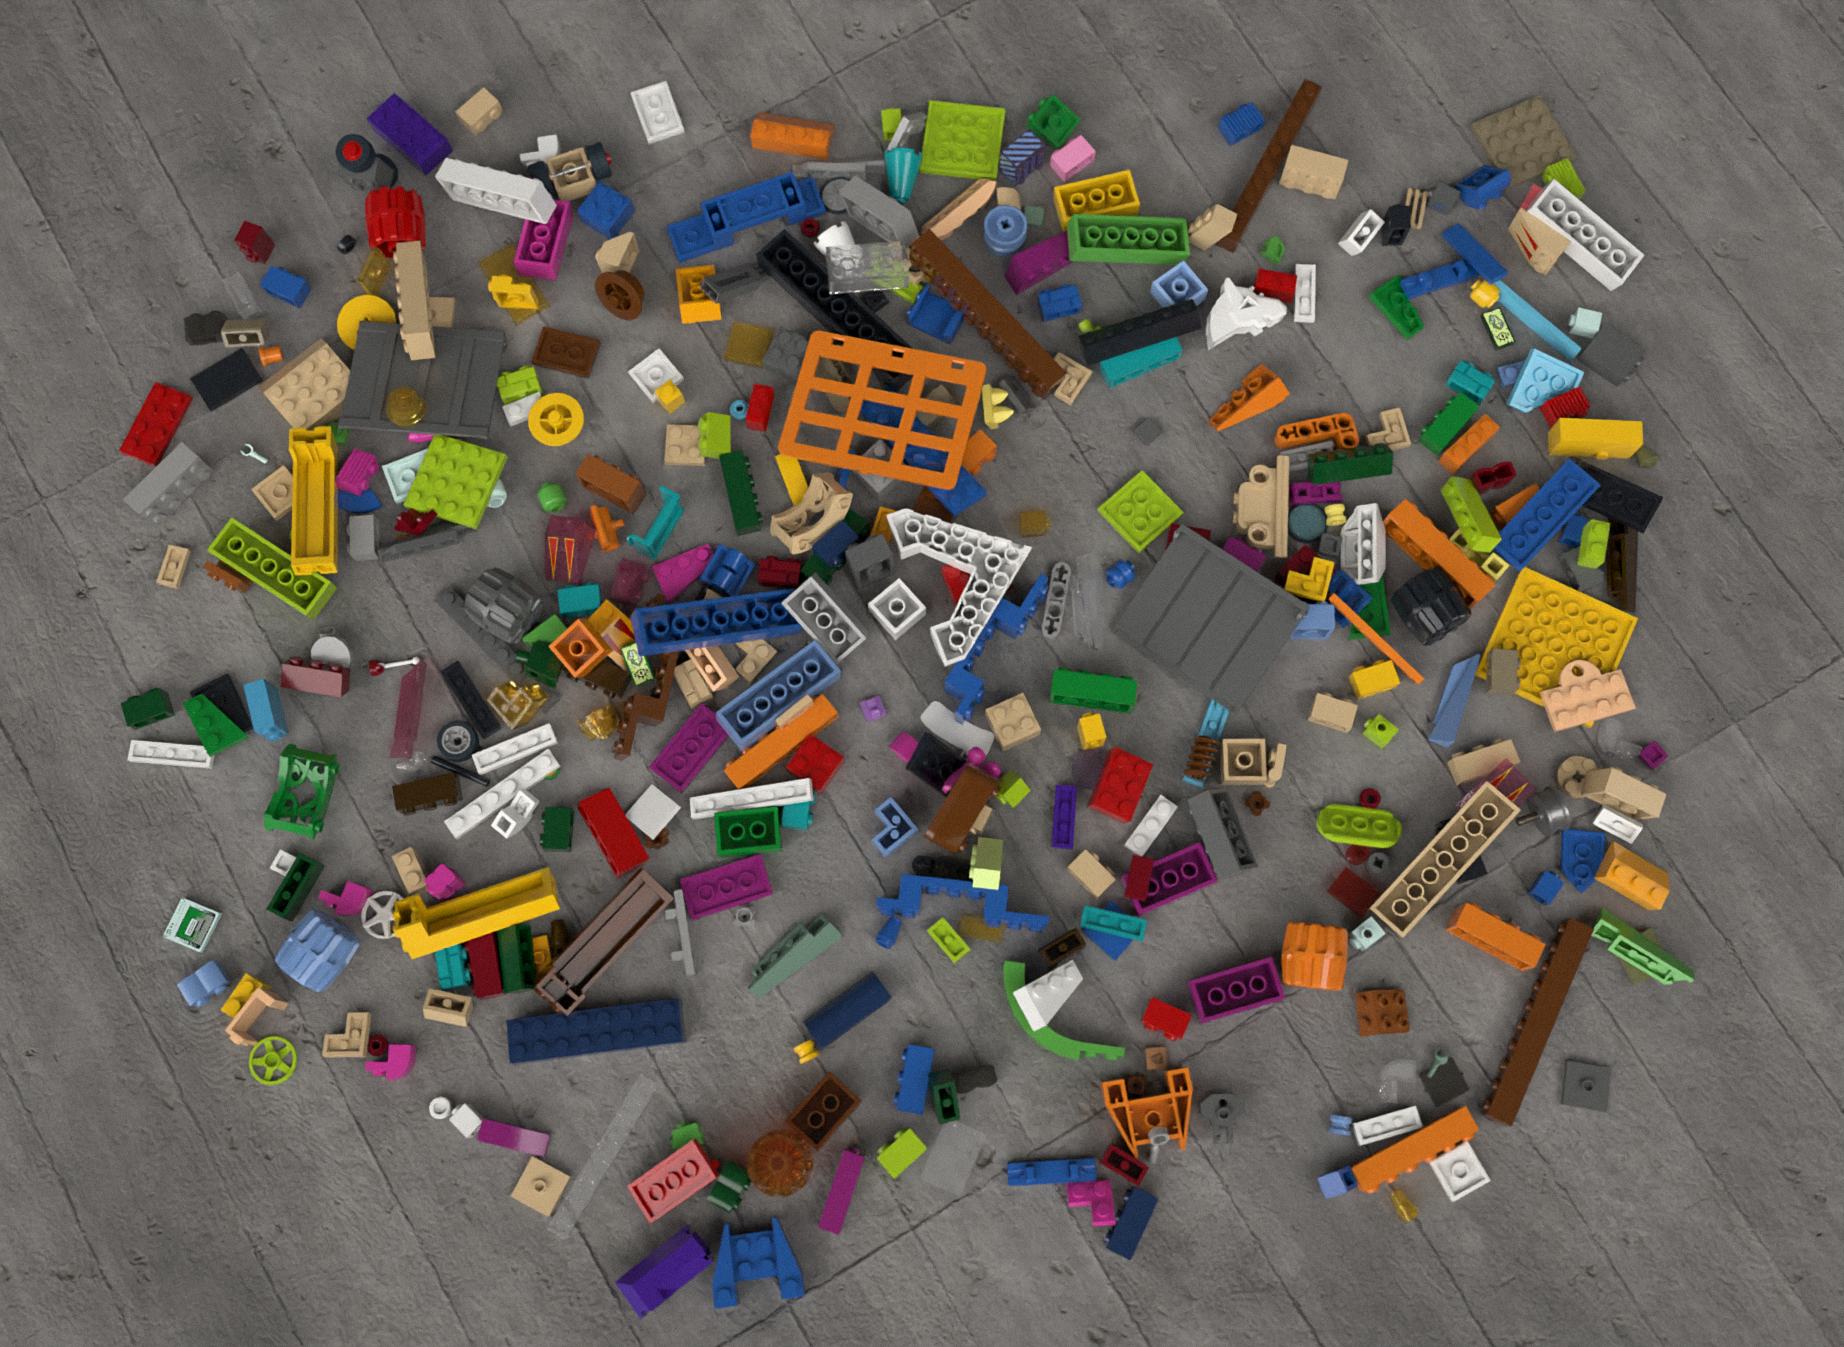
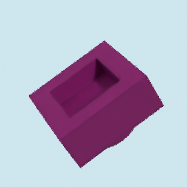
M1655 741L1650 742L1636 754L1650 771L1668 757Z

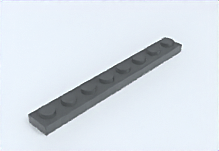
M450 586L435 599L439 606L545 714L560 700L547 685L525 675L526 664L515 661L517 654L502 639L490 634L468 617L464 612L465 601Z

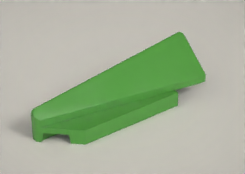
M1602 908L1592 926L1594 931L1591 936L1610 943L1607 950L1664 985L1673 984L1674 981L1681 980L1694 981V970L1608 910Z

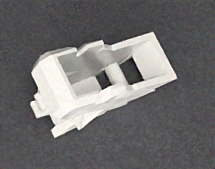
M1226 278L1220 288V297L1215 302L1206 320L1208 350L1234 334L1250 332L1255 337L1263 332V327L1270 328L1280 322L1286 315L1287 307L1279 299L1263 297L1264 294L1262 292L1259 296L1253 292L1254 286L1249 289L1237 287L1230 278Z

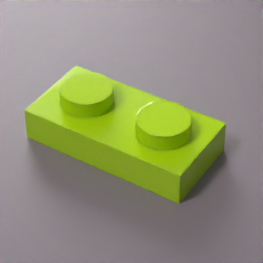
M943 917L927 930V933L954 964L971 950Z

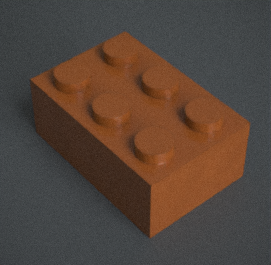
M587 454L575 473L584 489L633 515L646 496L643 485H641L640 479L631 473L629 475L623 473L620 467L614 464L612 466L606 464L605 460L597 455L593 457Z

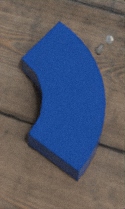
M338 489V507L344 511L363 514L383 507L371 489L361 493V496Z

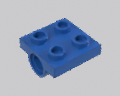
M719 544L700 580L729 597L738 596L755 564L747 560V557L741 552Z

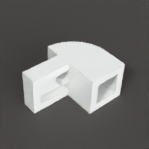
M557 135L537 137L539 151L520 154L521 163L525 171L529 170L528 165L544 161L548 173H550L546 159L561 154Z
M525 788L519 790L511 805L500 810L491 826L506 839L517 834L533 817L534 814L532 812L539 803V800Z

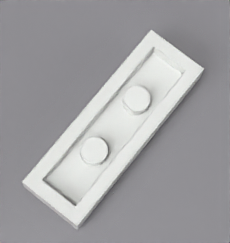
M1296 264L1295 275L1298 276L1294 294V322L1314 323L1316 265Z
M1160 795L1124 846L1134 854L1143 856L1178 806Z
M1416 1106L1352 1124L1359 1146L1423 1127Z

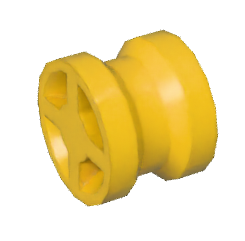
M813 1039L793 1048L800 1057V1064H804L820 1055L814 1048Z

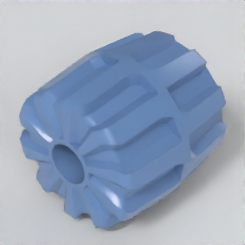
M312 909L290 932L277 952L275 961L286 974L300 984L314 991L322 992L345 969L360 946V940L343 923L338 924L331 915L327 916L321 910Z

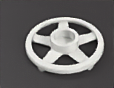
M382 891L369 897L361 913L362 926L370 935L380 939L394 937L395 934H391L390 923L394 920L392 915L394 902L397 898L401 900L403 897L391 891ZM383 895H391L385 906L380 905L374 899ZM371 905L376 911V915L366 921V911L368 906ZM382 923L384 935L373 932L369 927Z

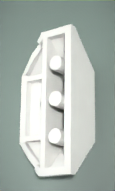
M1377 503L1356 506L1354 513L1341 529V570L1358 585L1379 582L1386 569V534Z

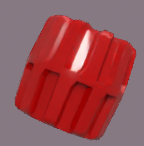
M384 186L379 190L374 189L370 191L365 199V225L371 251L385 258H394L393 252L397 251L396 243L420 241L422 251H424L426 246V220L422 198L417 194V191L414 189L407 191L404 186H397L396 189Z

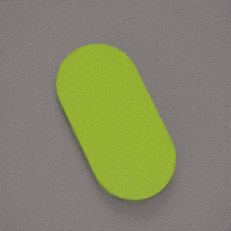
M1330 804L1319 811L1316 819V826L1320 834L1328 840L1339 843L1387 848L1395 845L1402 834L1401 822L1398 819L1396 820L1390 812L1381 809Z

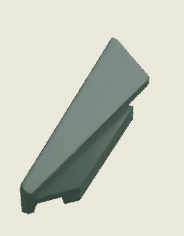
M822 913L814 919L807 929L800 923L754 966L752 974L755 978L753 983L748 986V989L758 999L838 941L842 935Z

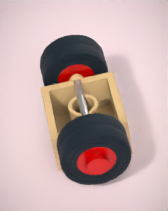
M598 142L586 146L590 160H587L585 151L581 147L546 159L550 173H548L544 161L528 165L531 175L529 178H536L542 181L545 189L551 196L555 195L551 182L553 181L560 200L571 201L589 195L595 188L596 183L591 171L592 168L597 180L611 177L612 172L609 164H612L609 153H605L602 143Z

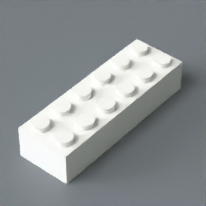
M446 158L435 176L453 201L543 224L548 222L557 206L551 194L545 189L542 181L536 178H526L520 174H510L504 170L497 171L491 167L485 168L475 163L469 164L459 159Z
M1555 179L1542 188L1526 209L1527 212L1569 239L1571 242L1564 252L1610 291L1622 285L1644 257L1642 252Z

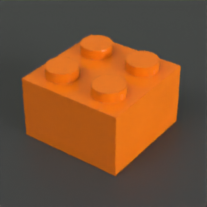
M577 619L549 645V648L575 678L586 676L613 651L588 619Z

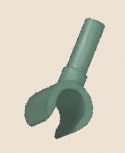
M1441 1047L1435 1050V1061L1427 1073V1076L1432 1078L1440 1064H1446L1448 1061V1051L1446 1055L1440 1056Z

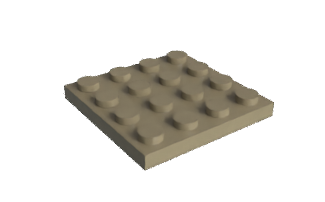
M1541 95L1473 122L1470 126L1491 165L1509 170L1511 183L1505 188L1506 191L1542 176L1549 165L1566 158L1571 163L1577 159Z

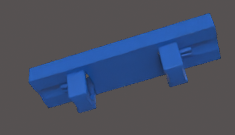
M1462 259L1455 263L1402 279L1400 285L1409 300L1477 278L1479 273L1465 259Z
M1095 1158L1007 1164L1008 1186L1096 1181Z

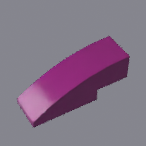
M483 1118L476 1140L545 1157L551 1135Z

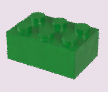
M777 806L714 813L716 846L719 858L783 852L780 812Z

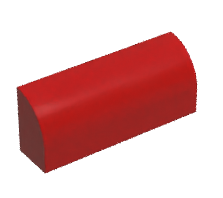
M610 787L579 802L578 810L617 880L637 870L650 859Z

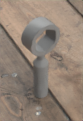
M1155 1127L1148 1133L1150 1143L1152 1144L1148 1156V1162L1151 1164L1156 1163L1160 1145L1165 1144L1170 1139L1166 1127Z

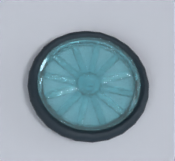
M1298 504L1288 512V533L1293 539L1301 543L1310 544L1320 540L1321 534L1327 532V515L1315 504Z

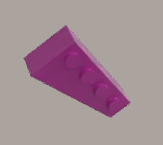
M1067 231L1013 255L1004 278L1016 295L1074 262L1070 261Z

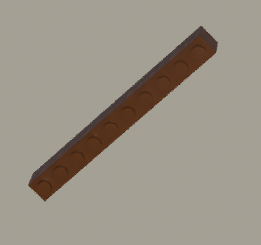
M1304 79L1232 212L1237 214L1232 232L1220 239L1216 244L1217 246L1231 253L1235 252L1287 157L1291 145L1294 144L1317 102L1322 86Z
M1572 918L1559 922L1556 928L1557 937L1551 941L1548 947L1549 956L1547 960H1543L1539 971H1541V975L1532 985L1531 990L1533 994L1531 998L1526 1000L1523 1006L1525 1013L1522 1018L1518 1019L1515 1025L1517 1032L1514 1038L1512 1037L1507 1044L1506 1049L1509 1051L1506 1058L1503 1057L1499 1063L1498 1069H1500L1498 1077H1494L1490 1084V1089H1492L1490 1096L1486 1097L1482 1103V1116L1505 1127H1512L1594 931L1593 928Z

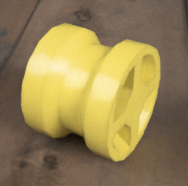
M1333 504L1324 508V512L1327 514L1326 525L1337 526L1347 522L1346 516L1343 514L1345 511L1343 504Z

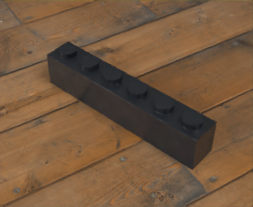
M1190 299L1135 318L1126 319L1113 325H1108L1092 332H1087L1078 337L1082 355L1087 366L1202 328L1199 309L1194 300Z

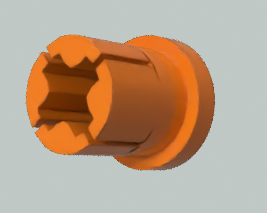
M280 345L267 348L263 346L258 347L264 367L270 363L283 361Z

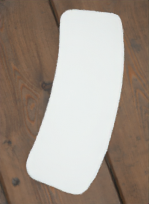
M938 701L932 702L920 717L924 725L933 733L965 751H969L972 747H979L987 755L993 743L994 734L992 732L974 726L967 721H964L963 725L955 721V714Z

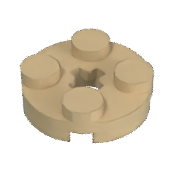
M1582 756L1570 757L1557 768L1555 774L1556 784L1561 791L1563 790L1571 798H1585V796L1581 795L1587 774L1589 771L1598 770V768L1591 759ZM1576 772L1582 775L1583 779L1580 780V783H1578L1577 779H1573V775Z

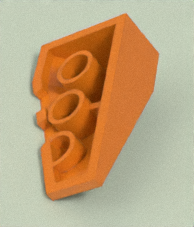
M1261 363L1242 380L1243 385L1241 388L1231 393L1232 398L1230 401L1222 404L1209 419L1208 423L1215 430L1221 431L1275 407L1290 395L1289 391L1281 379Z

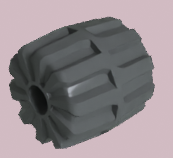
M494 567L491 570L484 571L472 584L465 597L464 612L484 630L512 644L521 642L524 636L533 631L532 626L534 623L539 622L541 618L539 613L544 609L545 604L542 602L543 597L524 581L500 568Z

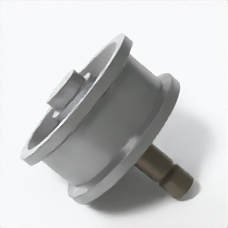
M1551 785L1545 787L1543 792H1530L1527 796L1530 813L1515 819L1517 826L1533 821L1537 829L1546 837L1551 836L1555 830L1561 829L1564 831L1570 827V816L1565 801L1558 790Z

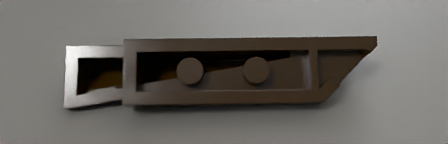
M1608 519L1611 536H1608L1606 548L1607 596L1617 602L1625 611L1635 613L1638 531Z

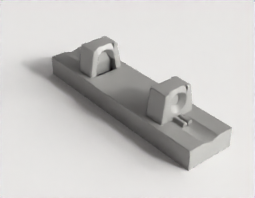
M680 889L674 891L676 908L665 910V916L667 920L678 918L682 950L671 952L672 961L683 960L686 976L692 977L696 976L684 893Z

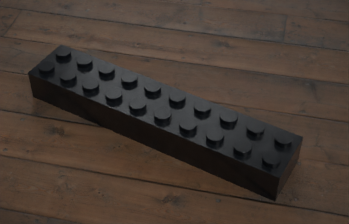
M785 229L756 254L758 265L830 333L913 349ZM892 352V356L903 358L904 353ZM874 367L872 369V372L895 392L913 377V375Z

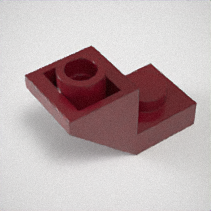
M412 508L407 513L402 511L396 518L398 523L394 529L400 532L420 535L438 514L433 509L427 514L424 512L420 514Z

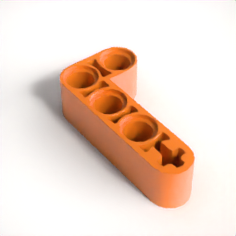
M1339 413L1280 426L1274 437V444L1280 449H1287L1335 439L1337 449H1351L1358 445L1359 437L1352 416L1348 413ZM1339 422L1345 423L1347 427H1341ZM1323 426L1327 429V431H1321L1319 427ZM1304 430L1308 435L1304 436L1299 431ZM1344 441L1351 442L1352 446H1347Z

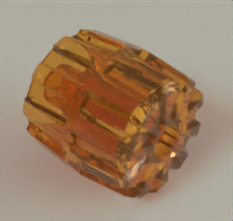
M777 1129L763 1134L752 1145L748 1154L747 1171L755 1187L762 1193L772 1197H787L794 1195L808 1183L813 1171L814 1159L808 1143L800 1135L789 1130ZM777 1157H781L784 1160V1167L781 1170H777L774 1165Z

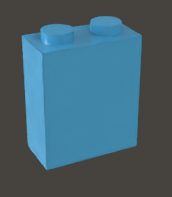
M265 679L244 684L254 732L270 741L280 740L283 738L282 736L289 734L278 688Z

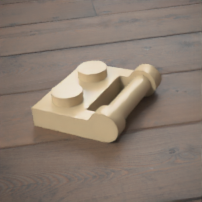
M1278 743L1268 753L1266 765L1269 766L1267 781L1263 784L1264 787L1272 788L1276 781L1281 778L1287 745Z

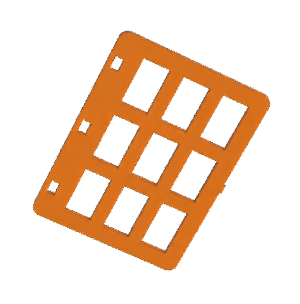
M815 331L809 339L778 450L781 455L790 458L858 471L865 475L872 474L951 490L956 486L987 372L986 366L978 361L835 333ZM833 339L844 341L843 346L833 345ZM892 352L904 353L903 358L892 356ZM820 357L859 364L860 367L855 385L815 377ZM952 363L964 365L963 370L952 368ZM873 367L913 375L908 395L868 388ZM926 378L967 386L962 406L921 398ZM816 390L851 397L845 418L805 410L810 391ZM863 401L904 408L899 428L859 421L858 418ZM921 411L958 419L953 439L911 431L916 412ZM801 422L841 430L836 451L795 443ZM854 433L895 441L890 461L848 454ZM911 444L949 452L944 473L902 465L907 445Z

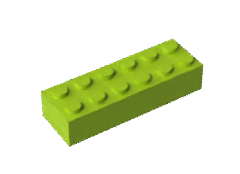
M232 517L207 549L213 556L312 621H314L337 590V587L317 572H312L311 575L295 576L289 554Z

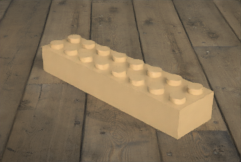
M1486 781L1376 900L1370 909L1403 938L1521 809Z

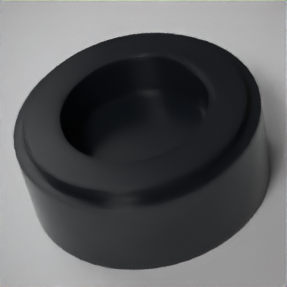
M350 235L344 236L340 240L337 250L343 255L350 253L356 245V240Z

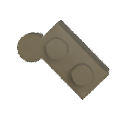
M951 383L945 386L942 384L934 386L928 392L929 395L924 398L954 405L959 404L960 406H962L963 402ZM921 411L916 412L917 418L930 430L946 418V416Z

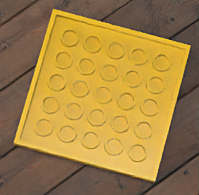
M1524 567L1518 573L1478 663L1475 676L1486 680L1487 653L1492 648L1518 651V657L1521 659L1520 668L1517 670V678H1520V687L1514 694L1545 708L1540 693L1559 687V674L1570 662L1576 660L1588 661L1598 668L1601 675L1616 671L1638 618ZM1572 667L1573 675L1580 677L1582 674L1580 668ZM1594 721L1583 724V726L1591 728Z

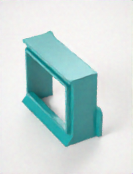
M662 485L659 487L665 504L645 538L642 539L634 534H629L627 537V542L630 546L634 544L637 552L654 561L685 511L679 501L681 495Z

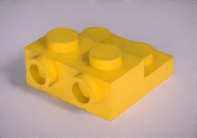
M504 274L492 276V280H489V292L492 293L493 299L496 300L500 308L538 309L539 301L531 285L527 283L515 284L512 277Z

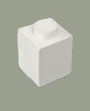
M459 1104L452 1111L453 1116L449 1120L466 1138H473L480 1129L483 1117L471 1104Z

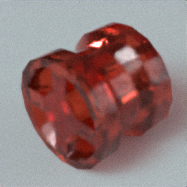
M1352 844L1347 848L1345 857L1350 864L1360 865L1368 859L1370 851L1367 846Z

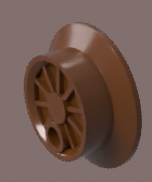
M617 270L614 273H601L595 281L597 296L609 312L624 320H634L641 314L645 293L641 283L634 275L624 270Z

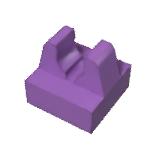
M879 695L860 702L867 723L887 716Z

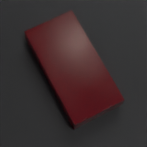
M1132 855L1124 897L1146 901L1154 859Z

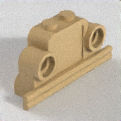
M1277 456V468H1268L1265 465L1254 466L1249 473L1248 482L1242 483L1238 492L1233 493V504H1236V511H1233L1232 523H1235L1236 531L1242 535H1247L1246 543L1250 548L1271 550L1274 552V557L1287 558L1289 456Z

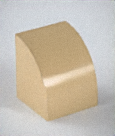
M1008 187L997 188V207L1007 205L1021 211L1020 196L1017 190Z

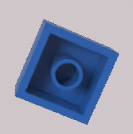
M600 181L577 210L582 223L610 240L617 236L635 212L630 199Z

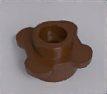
M1256 791L1250 799L1245 800V806L1253 811L1254 816H1260L1264 809L1270 807V802L1266 800L1261 792Z
M1128 1074L1125 1076L1127 1096L1133 1094L1144 1096L1146 1094L1144 1088L1146 1077L1144 1075L1132 1076Z

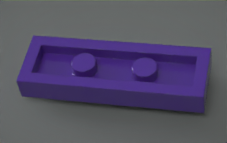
M1055 786L1052 848L1073 850L1077 786Z

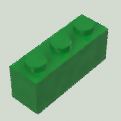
M1462 392L1456 397L1452 395L1445 404L1447 408L1444 411L1440 409L1433 417L1434 423L1432 425L1427 424L1420 432L1422 437L1419 442L1437 456L1480 407Z

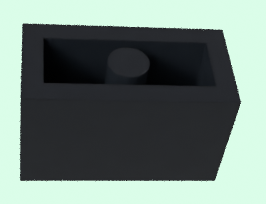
M1395 204L1389 206L1383 218L1385 223L1381 227L1382 246L1402 245L1411 228L1409 206Z

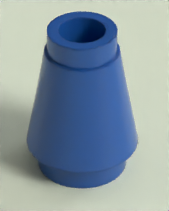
M891 916L876 934L875 942L886 949L894 946L902 921L897 917Z

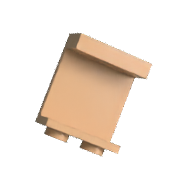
M258 987L225 1031L230 1034L229 1039L238 1045L241 1043L245 1046H248V1044L256 1045L259 1041L249 1035L247 1030L264 1008L269 1006L284 1010L289 1003L274 991Z

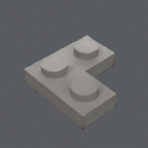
M923 112L903 116L887 148L888 151L892 152V148H906L909 136L923 130L927 115Z

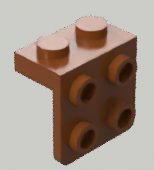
M221 560L216 565L207 561L203 566L209 572L207 576L217 582L219 580L224 581V586L234 592L237 589L245 594L253 582Z
M1402 989L1354 993L1360 1037L1409 1032L1410 1027L1405 993Z

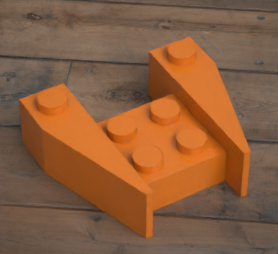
M1188 1067L1164 1070L1168 1093L1131 1100L1127 1099L1124 1079L1119 1078L1100 1082L1104 1105L1132 1157L1138 1158L1137 1145L1150 1143L1148 1133L1155 1127H1166L1170 1139H1177L1178 1148L1185 1150L1193 1090Z

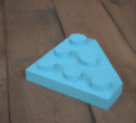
M1531 348L1506 405L1521 412H1529L1533 408L1542 405L1545 401L1577 388L1584 372Z

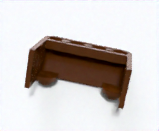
M976 763L968 764L927 829L924 838L955 854L963 852L968 844L966 840L968 832L987 801L991 797L996 798L1002 788L999 784H1002L1003 780Z

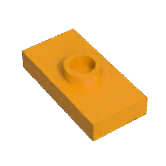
M548 935L532 938L536 976L552 961Z

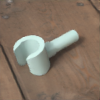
M244 444L250 447L248 454L240 450L245 456L250 455L265 464L268 462V459L253 451L252 446L249 444Z

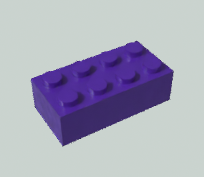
M395 93L367 117L372 129L425 176L453 151L448 139Z

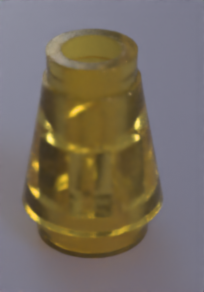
M1401 1189L1389 1195L1399 1220L1402 1219L1405 1224L1420 1215L1417 1211L1418 1207Z

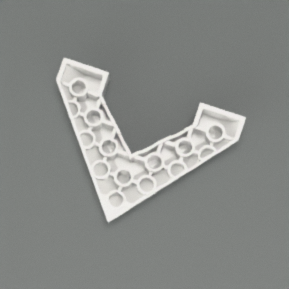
M907 508L886 515L901 559L923 553L971 574L951 619L930 627V635L944 666L964 660L1032 547L1022 546L1001 537H993L985 532L959 524L941 521L939 518L922 515Z

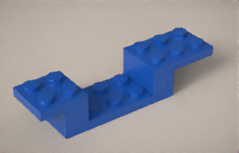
M792 171L701 202L703 214L668 225L666 228L678 261L682 263L734 245L732 234L785 215L790 226L807 218L825 214L826 210L813 177L796 182Z
M1040 574L1021 607L1004 598L1000 600L966 658L956 662L946 678L945 692L962 701L955 711V721L963 725L965 720L969 721L974 713V705L976 703L980 704L985 695L984 681L970 673L974 667L975 657H980L983 653L986 639L990 641L996 631L994 628L1013 639H1016L1018 634L1022 636L1027 628L1028 618L1032 619L1038 609V602H1043L1048 593V577Z
M901 874L899 900L877 897L876 903L877 910L881 912V915L894 916V913H900L904 918L914 919L915 915L920 916L922 891H926V894L938 896L940 892L947 893V896L952 898L968 895V899L981 900V897H985L983 923H987V927L999 928L1000 925H1008V929L1021 930V927H1027L1031 932L1040 933L1043 929H1047L1049 916L1007 912V885H999V889L995 890L973 887V882L906 874Z

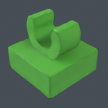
M1272 236L1270 241L1263 243L1267 250L1260 251L1263 258H1269L1272 264H1280L1286 247L1279 236Z
M329 422L328 426L332 428L336 443L346 446L350 428L339 429V423Z

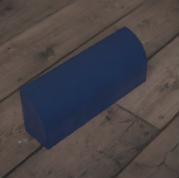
M872 971L805 1019L803 1023L823 1050L892 1000V997Z

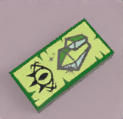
M636 642L620 648L635 686L654 680L647 657L638 655Z

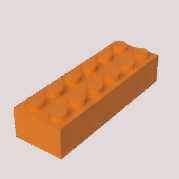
M1405 498L1383 521L1385 533L1424 571L1434 567H1438L1457 587L1470 610L1496 586L1493 583V579L1478 569L1476 562L1468 559L1459 546L1452 544L1448 540L1447 535L1443 531L1438 530L1429 517L1423 516L1413 502H1409Z

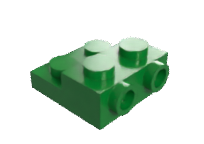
M1052 94L1048 98L1044 97L1038 103V111H1032L1027 117L1028 123L1025 127L1032 131L1038 139L1043 138L1057 150L1081 119Z

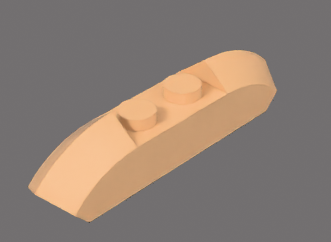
M982 178L978 179L922 226L921 235L930 228L941 241L951 236L953 230L960 227L965 219L977 213V209L982 210L989 203L998 182Z

